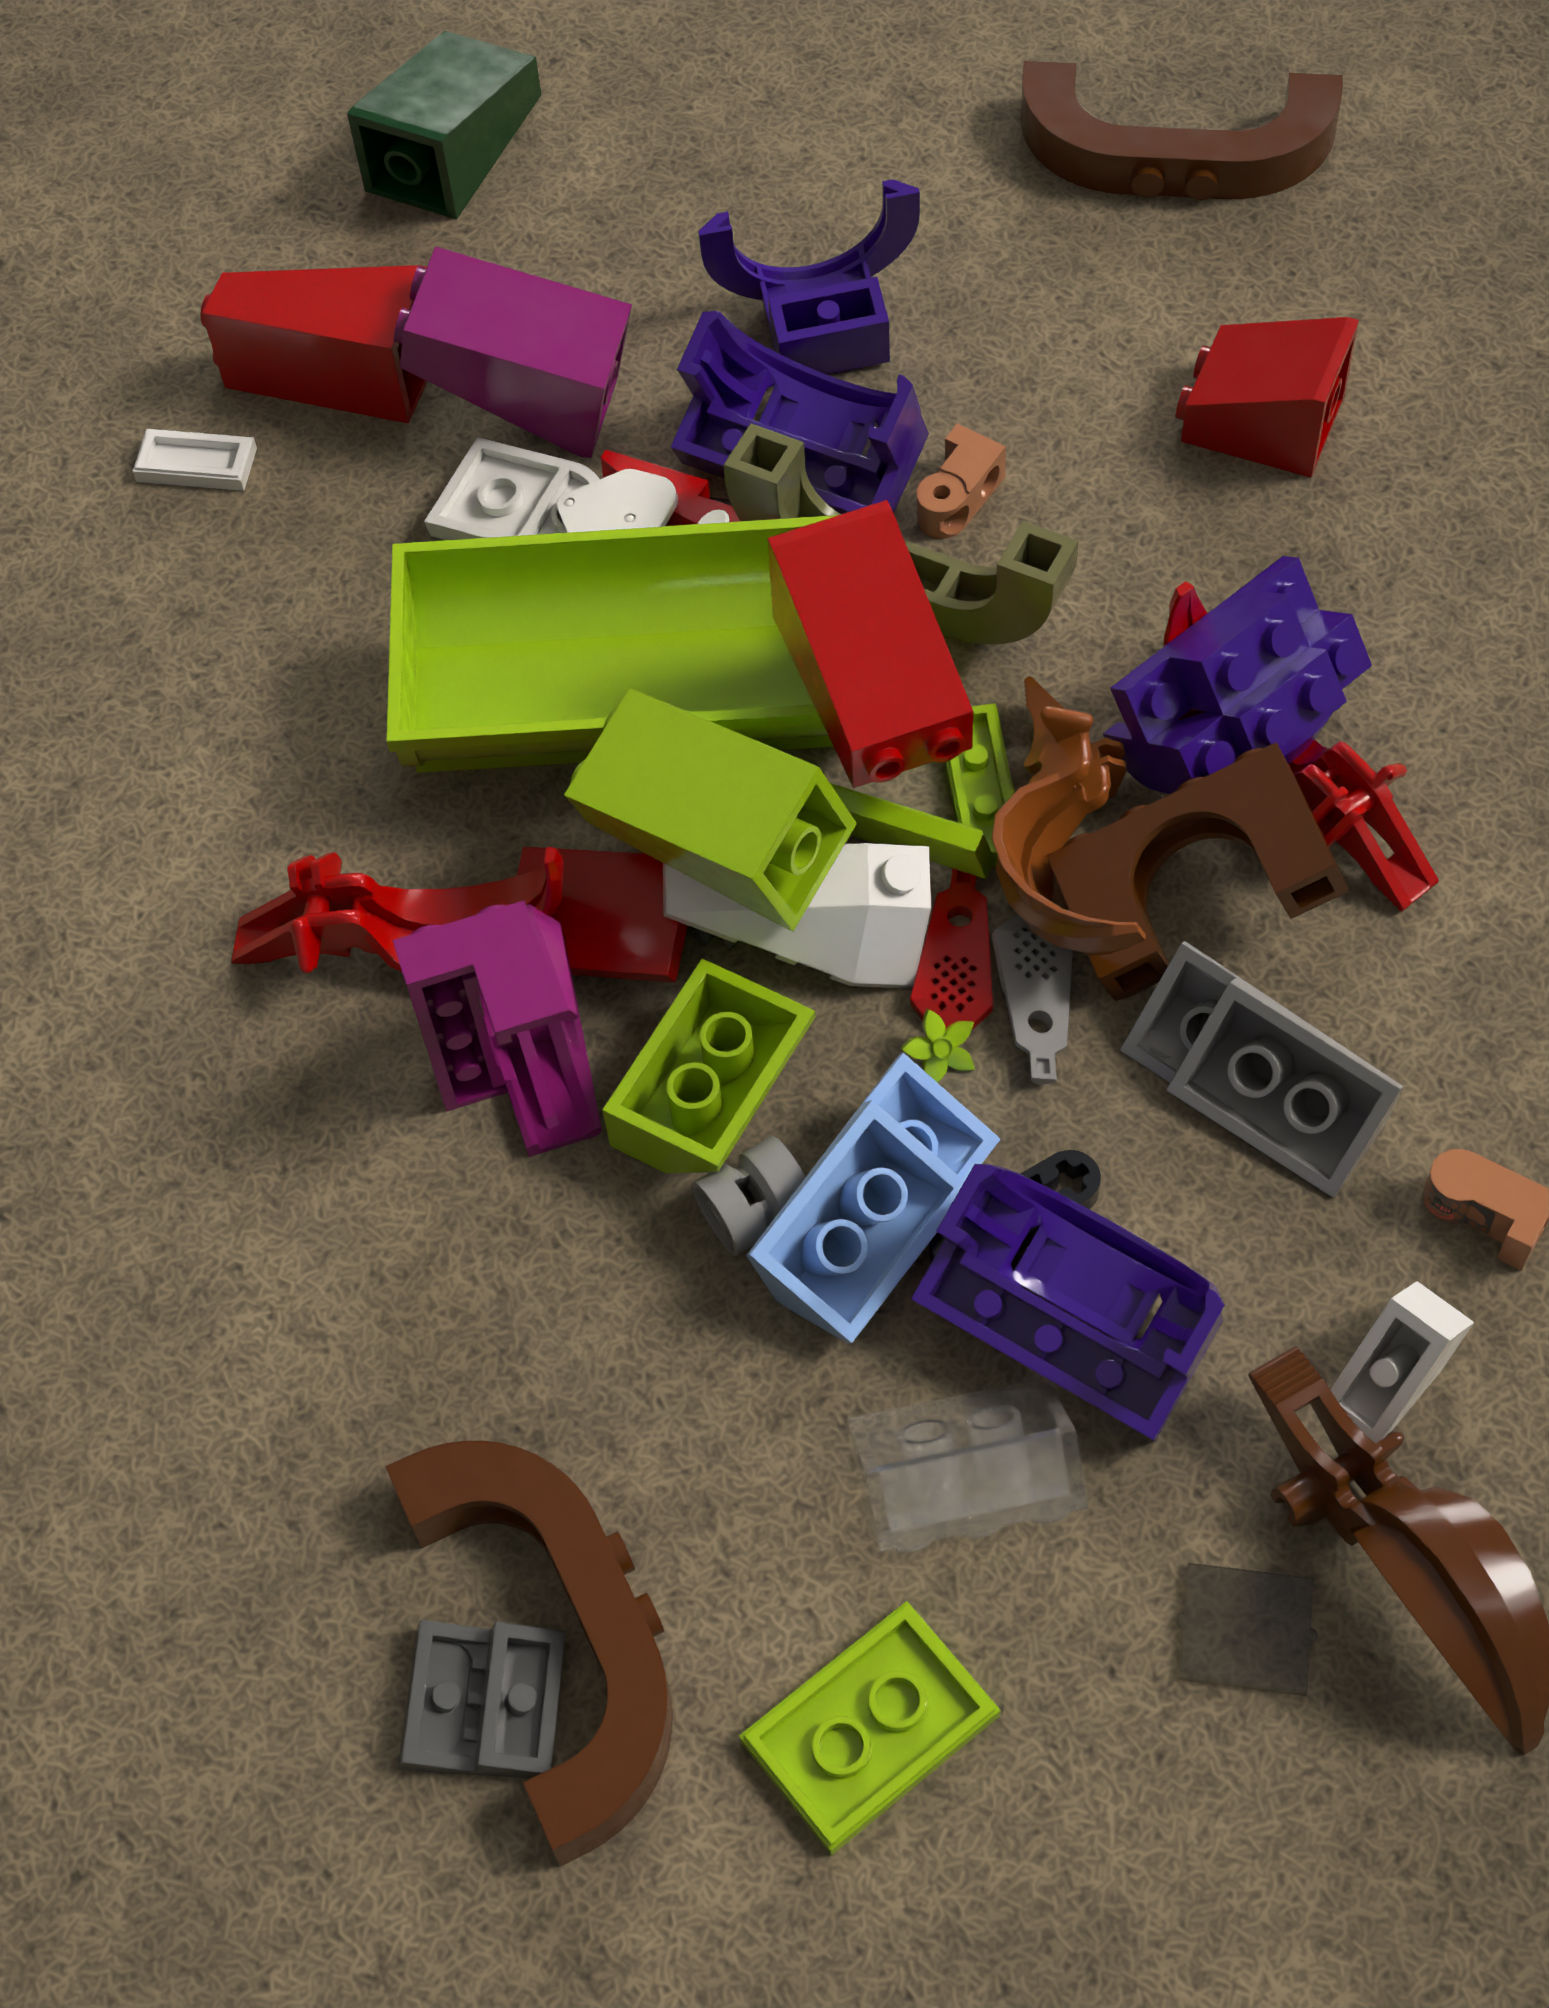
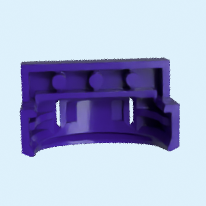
M718 311L702 312L677 368V371L693 395L671 444V449L682 464L725 479L723 465L750 423L804 442L807 477L817 494L838 513L844 514L885 500L888 501L893 513L895 512L929 435L921 416V409L913 384L904 375H898L897 393L878 391L840 380L795 362L765 347L740 331ZM773 386V391L759 422L754 421L753 418L766 389Z
M974 1164L936 1230L945 1241L911 1299L1156 1442L1223 1323L1221 1311L1225 1305L1217 1287L1171 1255L1070 1198L1007 1168L989 1164ZM1039 1226L1013 1272L1011 1261L1030 1228ZM1161 1297L1162 1303L1143 1337L1136 1339L1158 1298Z

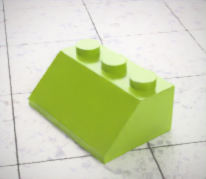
M702 958L602 1110L610 1146L666 1174L719 1172L815 1019V1010Z

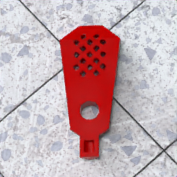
M953 868L950 888L937 893L910 997V1005L922 1021L927 1008L941 1017L945 1028L957 1021H973V1030L993 1011L987 897L975 889V875ZM956 915H963L969 918L971 922L966 926L958 927L952 925L949 920Z

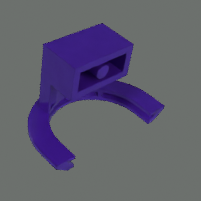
M894 179L882 181V210L877 223L869 234L857 245L839 256L817 264L801 267H774L749 259L734 245L728 211L717 213L698 231L703 265L709 276L726 290L747 298L762 300L775 352L824 374L890 362L889 319L878 277L872 276L897 259L912 241L917 231L920 217L919 188Z

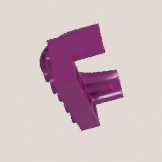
M523 900L507 906H490L482 909L474 916L441 926L427 925L415 930L408 936L392 940L446 1112L508 1093L528 1157L600 1134L602 1127L560 922L532 905H526Z

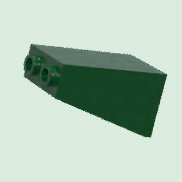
M443 31L354 104L347 113L365 192L458 219L542 95L536 57Z

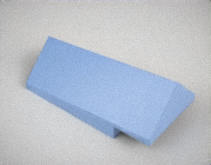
M904 1053L899 1054L746 1256L776 1301L842 1341L852 1343L937 1233V1228L974 1164H982L1001 1139Z

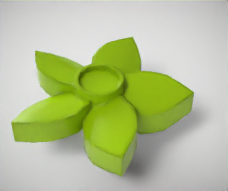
M926 1008L922 1022L926 1037H912L900 1049L915 1059L923 1060L922 1070L937 1083L943 1079L948 1066L961 1071L975 1070L970 1054L959 1047L969 1037L974 1022L957 1021L945 1028L941 1017Z

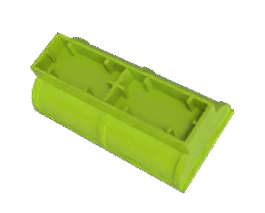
M838 515L392 544L386 741L389 752H396L401 766H415L417 773L580 763L586 760L603 732L607 716L614 708L619 706L629 688L778 750L834 747L773 619L767 538Z

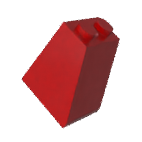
M1351 317L1220 325L1212 346L1203 345L1199 351L1193 373V378L1197 379L1194 387L1185 385L1179 397L1175 418L1183 420L1181 442L1312 478L1345 397L1359 320Z

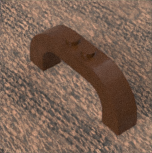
M1024 61L1021 127L1025 141L1034 156L1051 172L1078 186L1105 193L1132 194L1145 198L1173 196L1191 197L1196 200H1207L1209 198L1247 199L1274 194L1300 183L1322 165L1332 149L1343 90V75L1289 73L1284 110L1273 121L1258 128L1230 131L1123 126L1101 121L1090 115L1079 104L1075 95L1077 63Z
M483 1440L458 1441L429 1447L385 1466L421 1548L460 1530L480 1524L508 1525L529 1534L544 1548L551 1559L607 1681L606 1711L598 1731L588 1745L564 1763L523 1782L552 1851L561 1867L603 1845L619 1833L647 1802L662 1774L670 1749L673 1710L666 1672L654 1637L665 1631L648 1593L646 1592L635 1598L624 1576L634 1571L635 1567L619 1532L616 1531L608 1536L605 1535L587 1498L564 1472L535 1453L500 1442Z

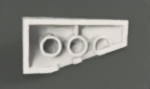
M873 843L845 844L794 932L663 863L664 917L734 943L740 940L776 954L775 958L792 965L798 962L831 975L830 979L848 986L912 988L914 986L931 911L929 847Z

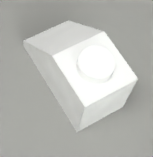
M1417 1281L1390 1299L1330 1390L1352 1421L1367 1437L1377 1443L1395 1428L1438 1376L1474 1322Z

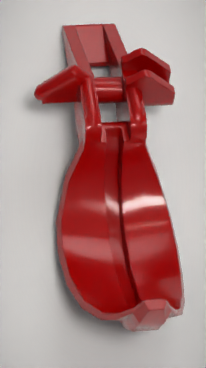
M1186 581L1175 588L1170 601L1169 619L1164 634L1163 647L1208 613L1199 599L1194 586ZM1191 709L1178 720L1192 717L1205 711ZM1316 740L1299 757L1289 763L1328 847L1335 842L1341 845L1361 866L1372 883L1378 887V890L1382 891L1383 895L1387 896L1388 900L1392 901L1393 905L1400 912H1403L1438 884V877L1392 800L1394 796L1388 788V785L1396 779L1406 775L1407 769L1404 764H1390L1382 767L1376 773L1345 742L1340 741L1331 748L1323 747ZM1367 824L1383 838L1394 852L1388 859H1386Z
M546 847L544 865L528 873L511 878L456 888L403 889L381 886L373 878L363 873L340 874L342 860L336 852L327 853L317 859L313 855L303 856L290 863L287 867L291 890L239 918L231 963L257 964L258 962H271L297 955L299 969L303 973L309 974L314 969H317L319 954L350 957L351 948L355 947L367 953L378 954L389 967L402 972L392 940L408 936L421 927L427 925L441 926L474 916L482 909L490 906H507L523 900L526 905L530 904L553 918L562 898L564 859L556 848Z

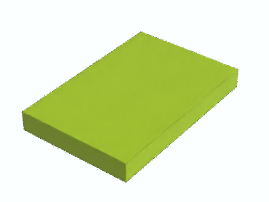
M906 1601L739 1735V1739L832 1856L1000 1717L1001 1710L908 1601Z

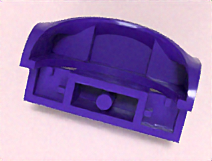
M1282 556L1110 687L1125 723L1117 722L1105 731L1103 736L1104 738L1124 744L1125 754L1122 760L1126 762L1127 772L1134 779L1149 789L1167 794L1176 792L1180 785L1192 778L1206 777L1234 763L1236 758L1246 751L1265 748L1275 742L1279 745L1289 764L1312 744L1333 712L1347 702L1342 689L1369 669L1372 664L1353 615L1319 610L1300 559ZM1191 709L1205 711L1195 716L1178 720Z

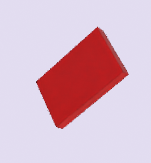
M523 846L517 875L528 873L544 865L546 848ZM556 848L564 859V882L561 902L553 919L561 923L571 975L676 983L688 925L663 916V863L645 853Z

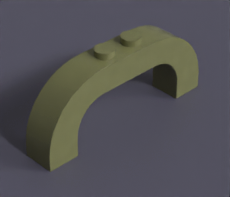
M750 423L723 465L727 494L739 520L755 521L841 515L831 508L812 487L805 468L804 442ZM1022 521L998 561L997 567H983L966 563L904 540L942 635L978 644L1016 642L1029 637L1043 626L1074 572L1079 542L1070 537Z

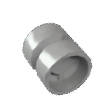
M772 1135L740 1154L739 1167L736 1169L723 1164L719 1172H710L691 1183L695 1200L705 1220L726 1250L735 1257L755 1245L806 1177L787 1147ZM747 1190L754 1202L751 1206L742 1193Z

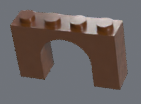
M1277 742L1265 748L1246 751L1237 757L1234 763L1206 777L1192 778L1180 785L1176 792L1154 803L1133 807L1122 814L1119 820L1093 833L1077 835L1069 839L1062 848L1047 855L1071 912L1090 918L1114 922H1137L1146 934L1145 941L1127 949L1106 955H1088L1099 981L1115 1001L1128 998L1159 983L1169 965L1149 917L1148 894L1152 880L1161 865L1172 854L1191 843L1219 838L1233 840L1252 849L1258 855L1273 890L1290 919L1349 892V888Z

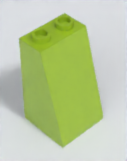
M632 688L628 689L619 706L614 708L607 716L603 732L586 760L582 761L574 770L570 786L564 794L589 824L793 932L857 825L818 766Z

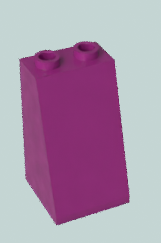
M435 246L427 268L418 266L415 271L410 289V300L414 301L411 310L402 308L396 322L394 342L402 344L400 368L579 457L592 458L619 376L632 304Z

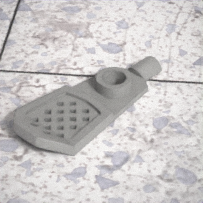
M1014 916L994 929L992 933L994 952L1002 992L1006 996L1015 1046L1030 1054L1031 1081L1035 1084L1045 1085L1057 1080L1055 1055L1067 1047L1073 950L1051 944L1034 934L1020 916ZM1028 1020H1040L1046 1025L1048 1032L1039 1033L1034 1031L1029 1026Z

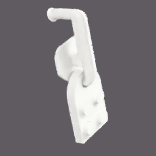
M477 437L424 522L430 536L443 540L666 526L676 509L678 496L673 483L659 475L635 469H625L599 479L591 469L580 463ZM713 510L705 514L698 524L729 522V515L724 510Z

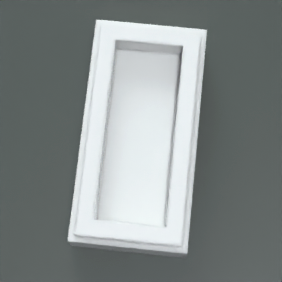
M146 429L133 468V474L136 482L244 491L257 446L254 437Z

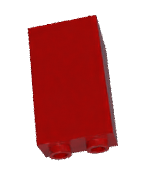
M421 265L223 272L212 293L205 296L201 305L200 318L203 327L207 329L213 349V361L219 368L224 387L409 424L428 381L400 368L402 344L394 342V331L401 309L411 310L414 301L410 300V289L415 271Z
M885 500L767 538L773 619L852 787L856 788L871 782H887L896 778L904 771L931 762H947L962 752L972 749L974 711L888 501Z

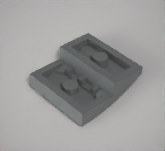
M420 1620L416 1630L398 1769L533 1778L551 1769L566 1631L496 1621L492 1629Z

